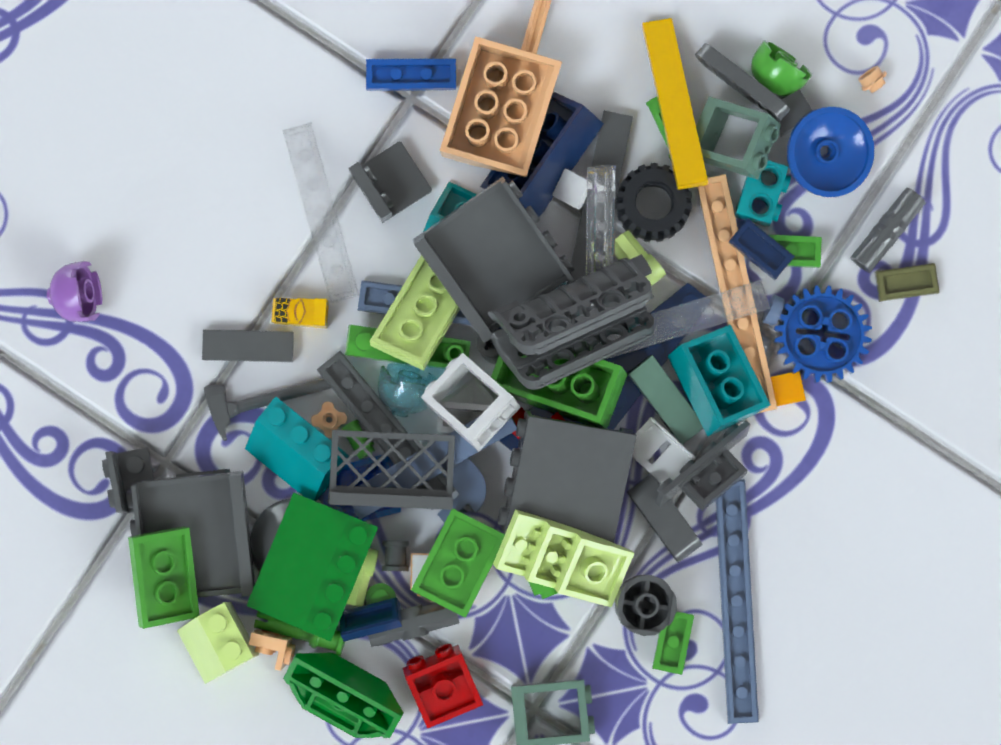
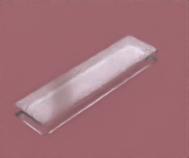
M615 165L587 167L586 275L614 263Z

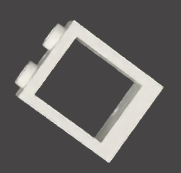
M464 353L458 358L451 360L445 372L437 380L429 383L424 394L421 396L431 410L478 452L521 408L510 393ZM470 371L498 397L469 428H466L439 402Z

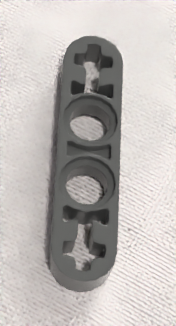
M704 43L695 53L699 62L764 113L770 114L778 122H781L790 112L789 107L778 96L709 44Z

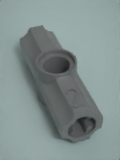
M437 603L423 607L421 604L401 610L402 627L368 635L371 647L400 639L405 641L429 634V631L456 625L460 622L457 613Z

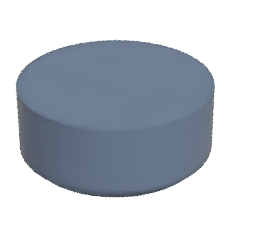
M774 294L771 296L762 316L763 323L770 326L777 323L784 308V298Z

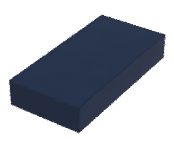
M750 219L744 222L728 242L774 281L795 257Z
M397 597L345 610L340 618V635L344 642L402 627L400 602Z

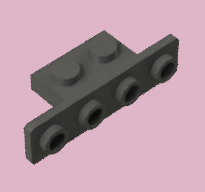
M746 420L740 426L737 424L732 425L724 433L723 440L718 444L712 442L701 453L703 456L696 462L693 460L687 462L681 468L680 475L674 480L669 478L664 481L657 489L659 493L656 504L659 507L663 506L682 490L703 511L742 479L748 470L729 450L747 436L751 424Z

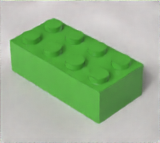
M499 355L491 378L517 401L552 413L558 412L561 416L588 425L608 428L628 374L622 366L601 360L537 390H531L522 385ZM558 359L554 361V364L561 365L568 362V360Z

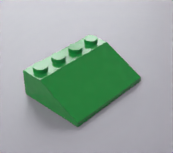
M293 493L246 606L331 642L378 527Z

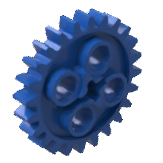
M817 285L813 289V295H810L806 288L803 289V299L794 294L791 297L794 306L787 303L784 304V310L787 312V315L781 314L778 320L783 322V324L775 326L773 329L781 333L780 337L773 340L774 343L783 345L776 352L777 355L786 354L788 356L784 360L783 365L792 362L794 364L793 374L800 369L803 370V380H806L810 374L814 376V383H818L823 375L826 382L831 383L832 374H835L839 380L844 379L843 369L849 374L854 373L851 364L862 365L863 361L858 355H867L869 353L863 347V344L872 342V339L864 336V333L871 330L872 326L863 325L862 322L869 315H859L858 311L863 305L860 303L852 306L853 295L843 299V289H839L834 295L832 294L831 286L828 285L824 293H821ZM811 310L816 314L817 322L815 325H807L803 322V311ZM834 314H841L846 318L847 325L845 329L834 327L832 323ZM824 327L825 333L848 335L849 340L827 337L821 342L820 336L797 334L796 329L818 332ZM806 339L812 343L813 352L811 355H804L799 351L798 344L800 340ZM836 343L842 347L843 356L841 359H834L829 355L828 348L830 344Z

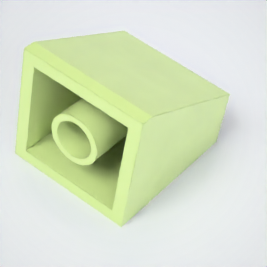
M223 602L197 616L177 630L205 684L259 656V653L255 652V646L249 645L250 636L232 602Z

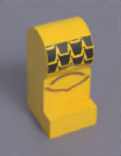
M273 298L271 323L327 329L329 301L319 298Z

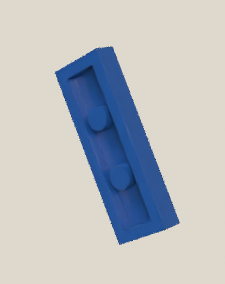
M366 59V90H456V59Z

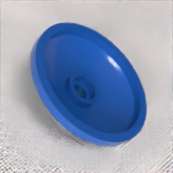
M841 107L815 109L801 118L790 134L787 145V161L790 171L797 183L812 194L822 197L846 195L864 182L872 168L875 149L873 137L866 123L850 110ZM823 146L827 148V154L824 157L820 154V149Z

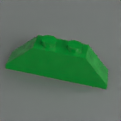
M296 653L283 678L286 684H289L293 695L302 709L355 738H390L404 714L385 681L335 653Z

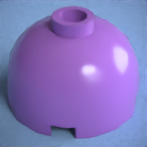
M81 261L64 265L55 272L50 287L47 289L49 304L65 320L89 322L95 321L100 313H95L96 305H102V288L97 272H91L87 267L92 265L90 262Z

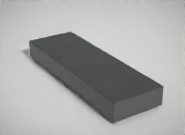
M203 330L202 360L293 362L294 332Z

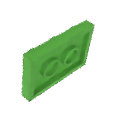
M455 509L451 510L411 591L466 618L494 563L505 535Z
M184 526L128 537L139 627L145 629L194 619L199 616L190 528Z

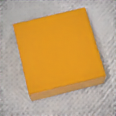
M800 371L794 374L791 372L771 377L777 406L806 401Z

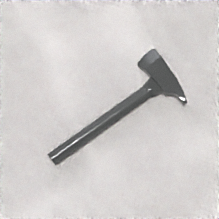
M322 378L237 402L226 401L225 385L204 387V393L214 424L223 441H226L225 431L231 423L230 419L242 412L268 406L275 396L281 401H286L330 389L331 387Z

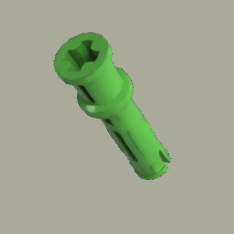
M260 611L257 612L256 617L268 620V622L255 619L254 628L309 642V646L313 649L322 647L336 652V655L341 656L345 642L340 635V630H335L330 642Z

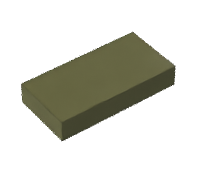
M935 263L874 272L879 302L940 293Z

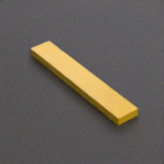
M672 18L643 22V35L677 190L705 186L708 184V178Z

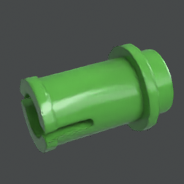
M357 419L341 429L363 431ZM346 437L355 451L359 445L352 437ZM356 437L362 444L368 439ZM373 441L365 446L371 454L375 452L373 448L375 443ZM363 449L355 455L358 456L359 460L368 457Z

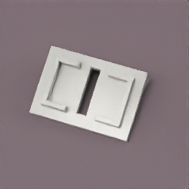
M652 417L636 433L632 457L661 484L669 478L672 480L680 475L681 468L687 462L696 458ZM666 440L670 442L671 445L651 464L648 461Z

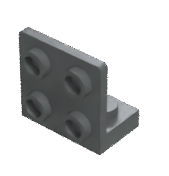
M400 141L366 163L360 165L357 162L348 168L382 223L432 191L423 174Z
M148 447L121 453L105 452L106 459L102 460L104 476L105 478L109 477L112 489L107 491L110 507H115L117 513L127 514L134 512V508H129L127 502V490H131V485L134 481L155 479Z

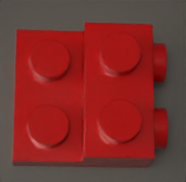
M451 644L441 645L435 650L434 655L425 659L421 655L415 656L407 661L406 667L402 668L427 729L483 706L459 645L453 647Z

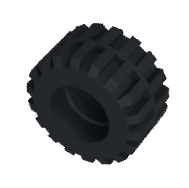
M651 163L650 166H645V164L638 166V169L629 172L620 184L615 202L617 217L622 222V227L625 231L631 232L636 239L639 237L644 239L643 241L650 242L651 240L661 242L665 238L670 239L683 228L692 209V192L688 188L677 190L674 171L669 169L670 166L668 165L658 166V163ZM646 187H659L669 195L671 209L664 218L657 220L648 219L638 211L636 197L642 189Z

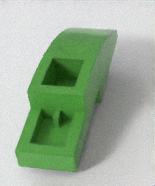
M357 325L348 326L345 355L410 365L370 346V339L377 328ZM443 337L426 367L446 369L449 362L458 358L462 353L469 358L471 341Z

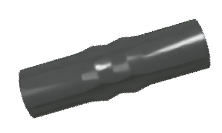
M906 187L852 254L851 260L861 269L870 273L886 252L895 244L900 235L926 204V201L914 190Z

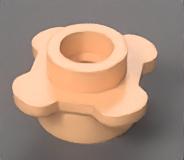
M324 402L321 411L311 418L312 425L322 429L324 435L328 438H332V430H337L347 422V415L344 412L337 411L332 402ZM327 417L332 418L330 423L326 421Z

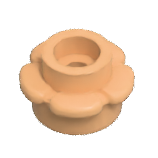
M874 66L866 71L858 79L862 85V90H869L873 93L880 89L886 83L883 79L887 74L886 71L882 72L878 66Z

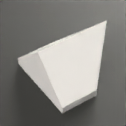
M473 377L441 400L439 404L465 425L479 417L494 402V398L479 380ZM438 416L437 432H453L454 429Z

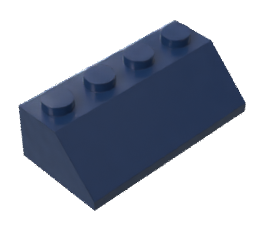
M553 91L527 177L491 170L480 187L486 189L502 177H504L507 183L513 180L523 194L519 198L523 206L527 208L531 205L540 218L554 197L552 194L564 169L572 171L604 123L584 105Z

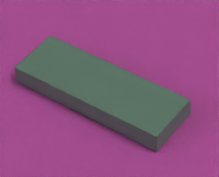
M653 355L646 357L627 373L679 443L683 445L703 429L695 411Z

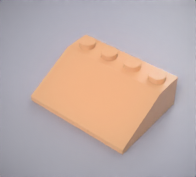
M475 36L441 144L440 153L442 157L472 166L527 177L562 62Z

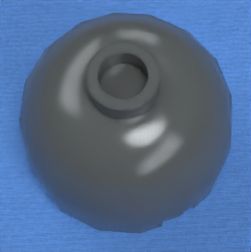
M649 574L637 575L626 580L615 598V612L620 623L630 632L641 636H652L660 633V631L673 622L677 611L676 596L668 583L661 578Z

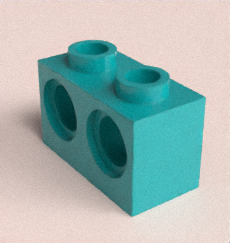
M768 160L765 169L761 173L769 171L775 175L776 184L772 186L765 185L761 181V174L758 180L746 176L735 211V217L742 220L750 219L753 223L764 227H769L772 221L777 222L782 209V204L778 203L781 192H787L791 176L786 175L789 167ZM754 200L764 201L767 205V212L764 214L755 213L752 209V202Z

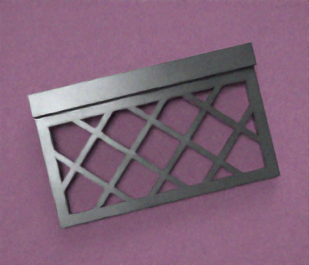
M332 430L328 503L330 505L453 510L452 491L455 435ZM338 436L352 437L359 445L347 458L338 450ZM356 437L368 439L362 444ZM374 438H382L390 448L376 460L365 446ZM388 439L399 440L394 445H392ZM405 439L413 440L420 447V450L408 461L396 449ZM418 440H429V442L423 447ZM435 441H448L447 455L439 462L426 450ZM363 449L374 463L360 474L349 461ZM394 451L405 464L391 476L380 462ZM424 452L435 466L421 477L410 464ZM338 455L343 460V462L339 466H337ZM446 460L447 472L441 466ZM346 464L358 476L349 486L336 485L337 472ZM376 466L389 478L380 487H372L363 478ZM408 467L419 480L411 488H402L395 478ZM438 468L446 476V490L432 489L425 481ZM360 480H362V482H363L366 486H355V485H356ZM392 481L397 488L386 486ZM423 483L428 489L416 488Z

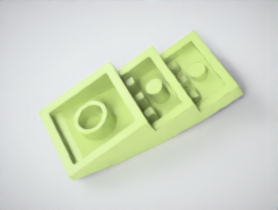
M515 509L493 565L498 570L524 576L528 582L554 588L559 594L612 607L634 552L579 529Z

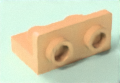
M256 629L251 632L249 645L256 646L255 652L273 655V653L278 651L275 670L281 671L286 665H290L296 649V645L291 644L292 637L262 629Z

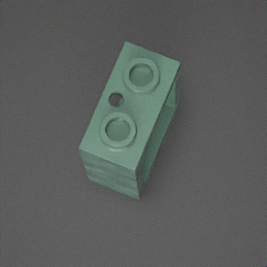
M708 97L696 126L704 163L758 180L761 171L767 165L772 145L779 137L781 124L770 114ZM729 114L758 123L742 161L714 152Z
M584 679L511 686L516 745H558L589 742V734H595L594 717L587 715L586 705L592 703L591 686H585ZM577 689L581 734L528 739L524 694Z

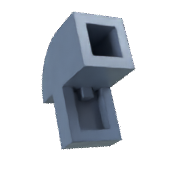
M467 458L458 463L453 471V487L459 493L453 500V509L463 514L467 513L464 509L467 505L477 513L486 498L485 479L480 470ZM442 509L437 515L445 523L451 510Z

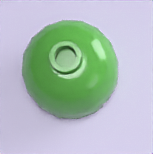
M765 40L760 44L752 58L751 69L753 77L772 93L779 96H789L797 90H801L811 78L812 73L804 65L799 69L797 67L798 64L795 62V57L771 42L767 44Z

